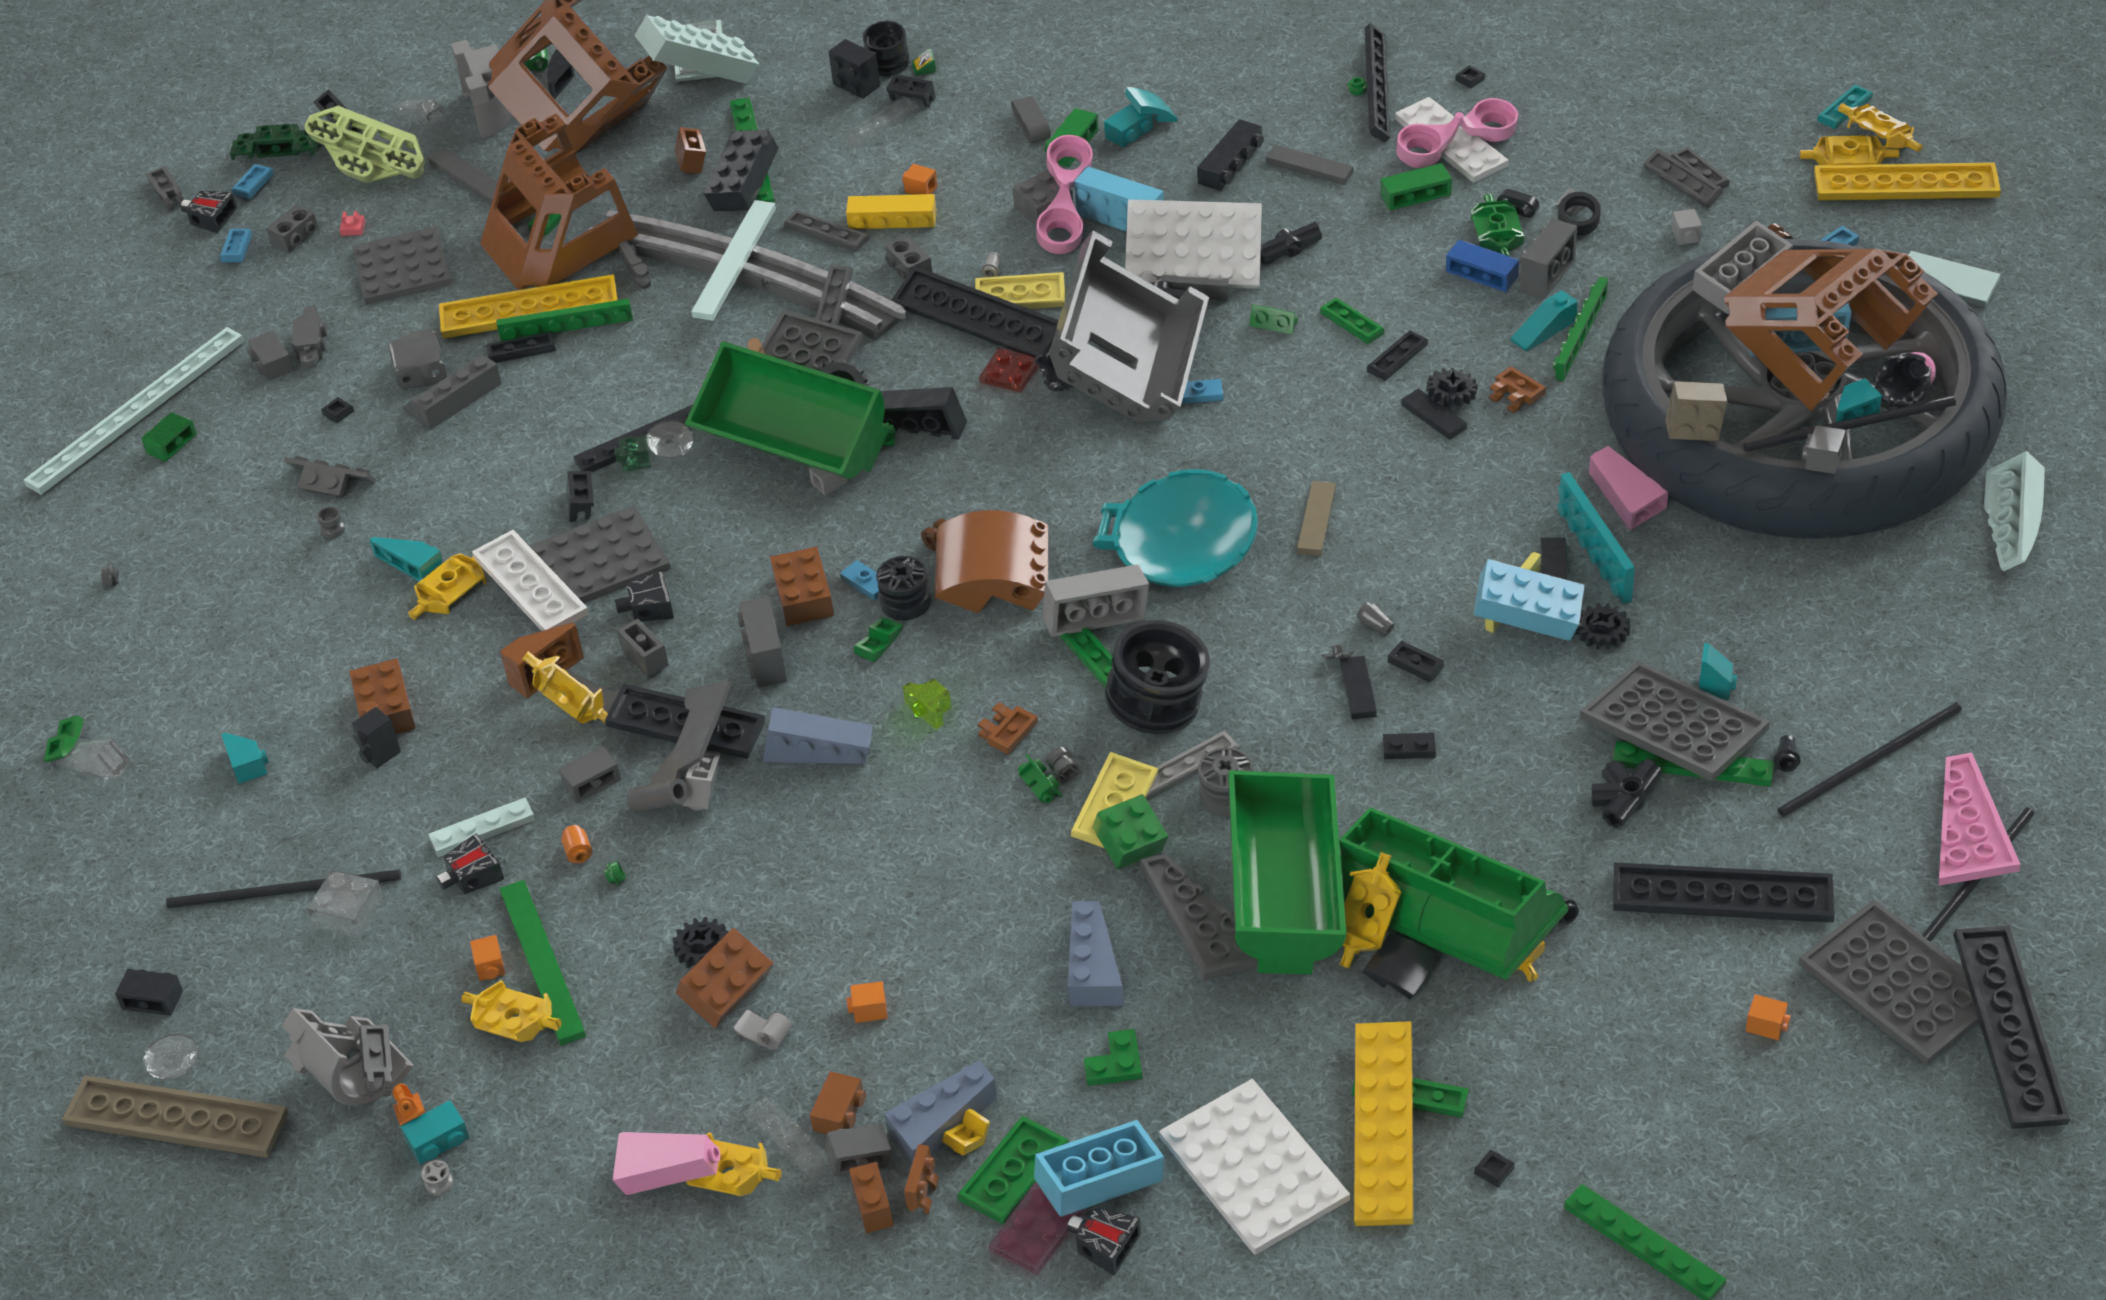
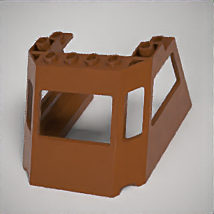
M545 0L489 61L492 77L488 82V88L521 125L533 118L542 122L547 117L557 113L566 123L565 132L573 150L577 153L647 104L667 67L662 62L654 61L649 55L625 69L572 9V7L583 0ZM551 44L558 49L592 88V92L571 115L565 112L523 64ZM603 96L616 97L584 121L582 120ZM557 134L538 144L544 151L548 152L554 148L562 149Z
M557 113L547 117L542 122L533 118L516 128L505 155L480 242L481 246L508 279L520 290L530 285L541 287L557 284L619 247V243L626 240L628 242L638 236L614 177L606 168L588 176L580 166L576 153L565 132L567 125ZM557 134L562 149L543 159L533 147ZM606 191H610L618 210L617 214L563 245L572 212ZM536 212L529 240L526 243L512 225ZM561 214L562 217L552 249H541L540 245L549 215Z
M1880 249L1783 250L1724 296V303L1729 307V317L1725 320V324L1812 411L1830 395L1828 392H1830L1838 379L1849 366L1863 355L1846 338L1849 331L1833 316L1835 312L1849 303L1851 317L1886 351L1904 335L1938 293L1921 277L1925 271L1905 253ZM1802 269L1815 280L1812 285L1799 294H1771ZM1886 273L1916 303L1910 311L1877 280L1880 276ZM1766 308H1797V320H1766L1765 310ZM1772 330L1803 331L1836 364L1835 368L1822 381Z

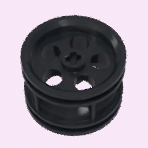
M1164 620L1141 621L1124 629L1114 645L1111 660L1112 668L1108 674L1105 687V700L1108 708L1119 721L1140 732L1168 734L1185 728L1195 719L1199 711L1202 687L1206 682L1210 666V656L1206 645L1188 628ZM1139 667H1149L1150 670L1145 673ZM1166 671L1175 674L1176 677L1168 678Z

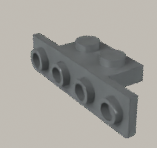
M295 456L294 459L285 457L284 462L293 468L303 469L298 488L301 490L343 498L348 479L370 483L376 482V478L370 475V471L363 468H356V471L349 470L348 466L336 464L334 467L321 460H315L314 463L308 462V459L301 456Z

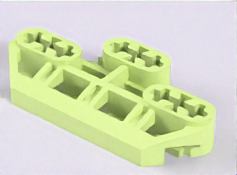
M340 106L312 114L305 123L304 127L307 134L312 140L325 145L336 166L344 175L368 183L401 174L409 178H419L424 173L425 160L420 150L421 147L418 139L413 134ZM332 114L337 122L335 124L320 118ZM353 122L352 127L364 131L363 134L347 130L349 123ZM320 128L324 132V134L321 131L314 129ZM376 133H380V138L391 141L390 144L384 143L379 140L375 141L374 138L376 136ZM404 142L407 143L406 148L415 149L417 155L401 150ZM416 164V167H411L410 169H409V167L407 166V165L414 166V165Z

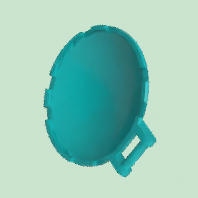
M1202 469L1179 470L1170 472L1167 477L1157 481L1152 479L1138 488V492L1130 500L1127 499L1124 503H1104L1101 508L1102 518L1098 533L1094 536L1092 545L1097 549L1116 550L1125 566L1139 564L1148 582L1169 587L1193 586L1220 577L1234 568L1246 556L1257 534L1258 516L1250 494L1241 484L1234 483L1226 475ZM1111 517H1115L1112 535H1107Z

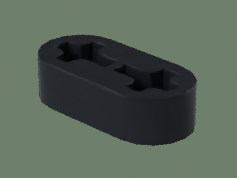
M1512 189L1503 190L1497 198V201H1509L1515 205L1518 215L1528 218L1533 217L1540 207L1539 201L1534 196Z

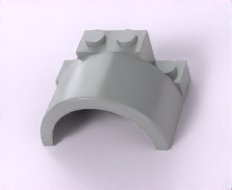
M467 40L452 43V51L463 95L465 98H471L481 139L490 137L501 131L512 118V114L488 88V82L492 77L489 61L499 50L496 44L475 50L474 46H469Z
M296 1008L291 1010L282 1027L290 1034L289 1038L293 1041L284 1056L292 1063V1068L301 1074L311 1073L336 1101L344 1105H362L383 1096L382 1077H374L375 1092L373 1097H367L365 1093L359 1027L360 1025H374L369 1018L350 1016L345 1025L323 1022L311 1010ZM390 1041L393 1071L391 1084L393 1089L406 1077L414 1065ZM351 1049L359 1052L350 1059H347Z

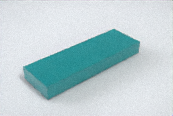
M1855 84L1821 112L1817 117V121L1833 129L1838 128L1848 119L1847 115L1838 112L1840 104L1844 103L1851 108L1861 107L1873 98V92Z

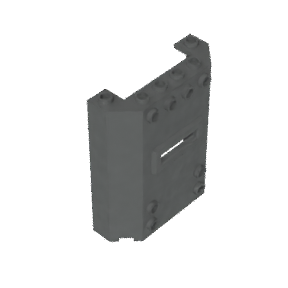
M1092 231L1081 246L1049 351L1057 377L1136 422L1169 420L1181 407L1209 297L1190 286L1178 300L1105 258L1104 255L1111 248L1112 241ZM1091 341L1129 362L1131 367L1091 346L1089 342Z

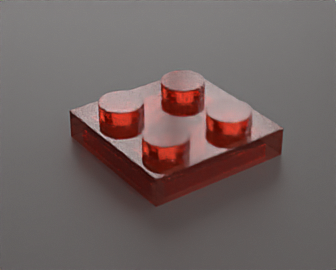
M998 348L980 374V383L1022 393L1039 367L1034 362L1036 357Z

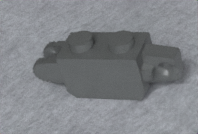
M310 305L303 310L302 317H297L293 320L291 344L296 354V360L301 362L303 368L316 367L318 360L323 359V351L327 350V343L324 337L328 336L327 324L322 322L320 314H317V308Z

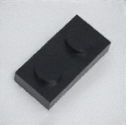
M1402 640L1388 655V663L1427 682H1431L1444 668V660Z
M1434 732L1383 734L1384 759L1436 758Z

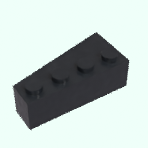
M953 387L881 391L885 404L883 423L889 422V425H894L895 431L898 428H904L909 433L918 434L919 431L931 432V436L941 437V434L951 435V439H960L967 420Z

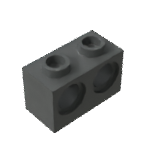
M294 205L270 224L266 231L271 245L286 252H291L319 228L313 212Z
M908 235L885 245L886 263L897 271L901 279H906L914 266L932 272L931 257Z

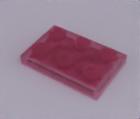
M1034 1183L988 1245L989 1252L1038 1276L1069 1234L1067 1226L1073 1215L1081 1217L1084 1209L1060 1217L1040 1186Z

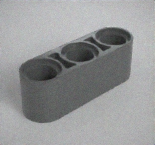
M1033 96L1011 101L1013 114L1029 143L1051 138L1049 124Z

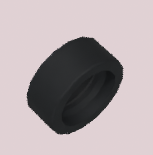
M1573 192L1567 194L1561 200L1558 208V220L1577 226V235L1591 233L1600 222L1601 205L1592 194ZM1574 206H1584L1593 213L1592 217L1588 220L1574 221L1566 216V211Z

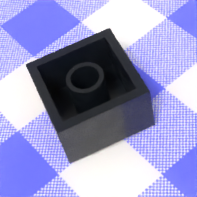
M844 39L828 51L833 85L862 99L880 87L876 53L847 39Z

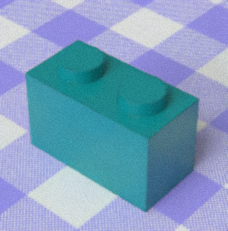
M1132 103L1104 121L1105 138L1122 148L1153 128L1152 114H1140Z
M451 1100L400 1126L405 1142L419 1164L435 1159L442 1152L452 1147H457L470 1138L465 1122Z

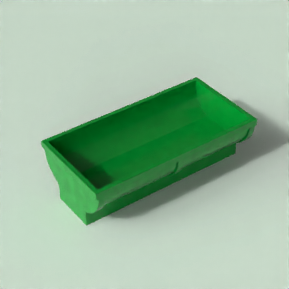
M724 341L720 344L685 422V425L691 429L728 439L768 454L777 455L836 474L846 479L853 478L861 470L871 472L888 433V430L882 425L885 404L882 392L879 389Z
M1229 770L1228 788L1236 943L1243 952L1257 959V973L1312 975L1314 961L1333 955L1342 947L1346 940L1334 775Z
M1371 807L1339 839L1344 903L1354 879L1350 872L1373 869L1376 867L1380 852L1388 854L1392 857L1386 871L1389 872V876L1395 881L1401 891L1388 928L1504 980H1508L1568 912V905L1565 904L1563 896L1553 890H1546L1545 881ZM1372 904L1367 906L1365 911L1368 919L1374 915V906Z

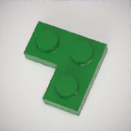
M1135 1029L1108 1032L1110 1054L1084 1058L1087 1086L1143 1079Z

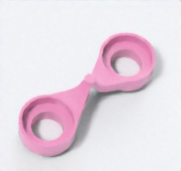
M1489 98L1478 102L1465 117L1463 113L1457 112L1449 123L1441 125H1408L1398 134L1397 156L1405 164L1414 168L1431 166L1440 159L1442 152L1452 142L1459 125L1468 135L1479 136L1488 142L1506 140L1515 133L1518 112L1511 103L1505 100ZM1496 122L1501 124L1503 127H1489L1484 125V123ZM1419 147L1426 149L1430 153H1414L1409 151V149Z
M1075 135L1060 136L1054 139L1047 149V169L1055 178L1060 189L1054 200L1037 220L1036 238L1043 249L1054 254L1069 253L1075 250L1082 241L1083 222L1073 204L1069 188L1074 187L1075 179L1087 166L1092 168L1093 152L1086 140ZM1064 157H1074L1080 161L1081 165L1074 170H1066L1061 168L1057 162ZM1054 228H1063L1069 231L1072 236L1064 242H1056L1050 239L1047 233Z

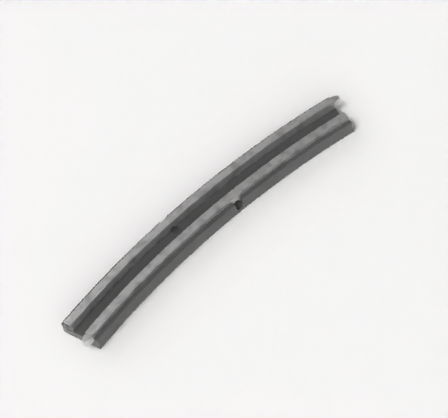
M609 210L606 214V220L617 214V211ZM630 214L638 236L629 240L628 244L634 246L637 255L690 267L711 274L715 271L733 239L677 223ZM755 245L736 281L777 295L817 312L829 271ZM851 281L839 322L876 340L899 321L905 319L906 315L903 306Z

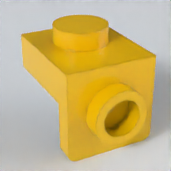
M968 1109L965 1111L960 1125L944 1132L942 1142L964 1156L985 1144L990 1122L974 1110Z

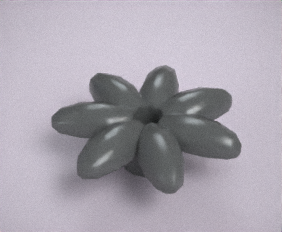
M1342 645L1332 646V651L1321 654V656L1327 660L1333 658L1340 659L1341 657L1348 658L1354 651L1342 650Z

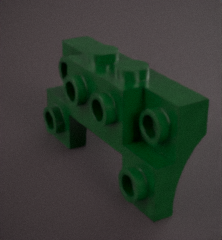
M298 124L257 126L255 133L238 134L237 140L232 142L230 156L232 160H235V157L239 155H248L249 159H252L255 151L258 158L297 156L301 151H310L311 155H314L316 148L321 147V143L312 140L305 130H299Z

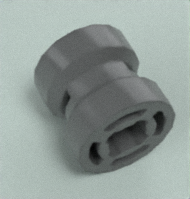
M328 506L319 510L317 520L322 535L328 539L341 536L344 533L345 527L341 520L339 509L334 506Z
M1066 747L1055 748L1047 755L1046 763L1051 770H1054V775L1059 782H1068L1079 774L1080 766L1075 759H1072V754Z

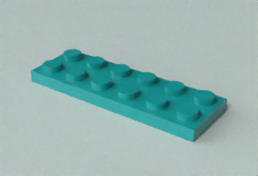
M1571 473L1561 474L1560 485L1558 486L1560 497L1559 503H1557L1559 515L1565 517L1572 533L1575 532L1580 546L1588 551L1592 564L1598 566L1602 579L1608 581L1615 597L1618 596L1623 604L1632 602L1635 566Z

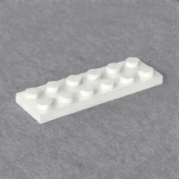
M1430 97L1395 113V120L1404 127L1411 124L1441 125L1451 122L1454 118L1452 114ZM1460 125L1454 139L1441 154L1443 159L1473 183L1508 167L1509 162L1506 157L1479 136L1468 135Z
M514 530L472 551L474 559L541 631L574 623L589 614L584 603Z

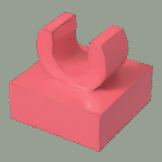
M354 211L353 216H347V213L343 212L339 229L341 236L362 235L365 225L364 215H359L357 211Z

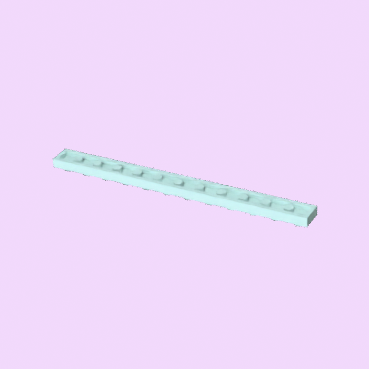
M226 327L24 479L26 486L40 495L45 493L244 342L242 335Z

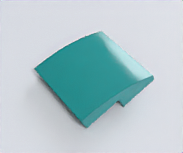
M1126 87L1125 96L1140 114H1152L1157 122H1177V116L1159 96L1143 89Z

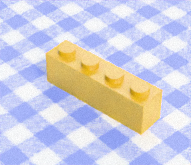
M935 194L848 196L846 210L848 228L935 227L937 211Z

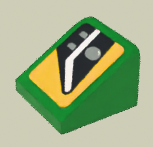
M931 48L911 61L916 76L936 72L935 59Z

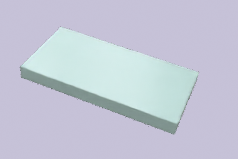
M1914 251L1909 253V256L1927 274L1949 287L1966 303L1986 307L2000 279L1999 273Z

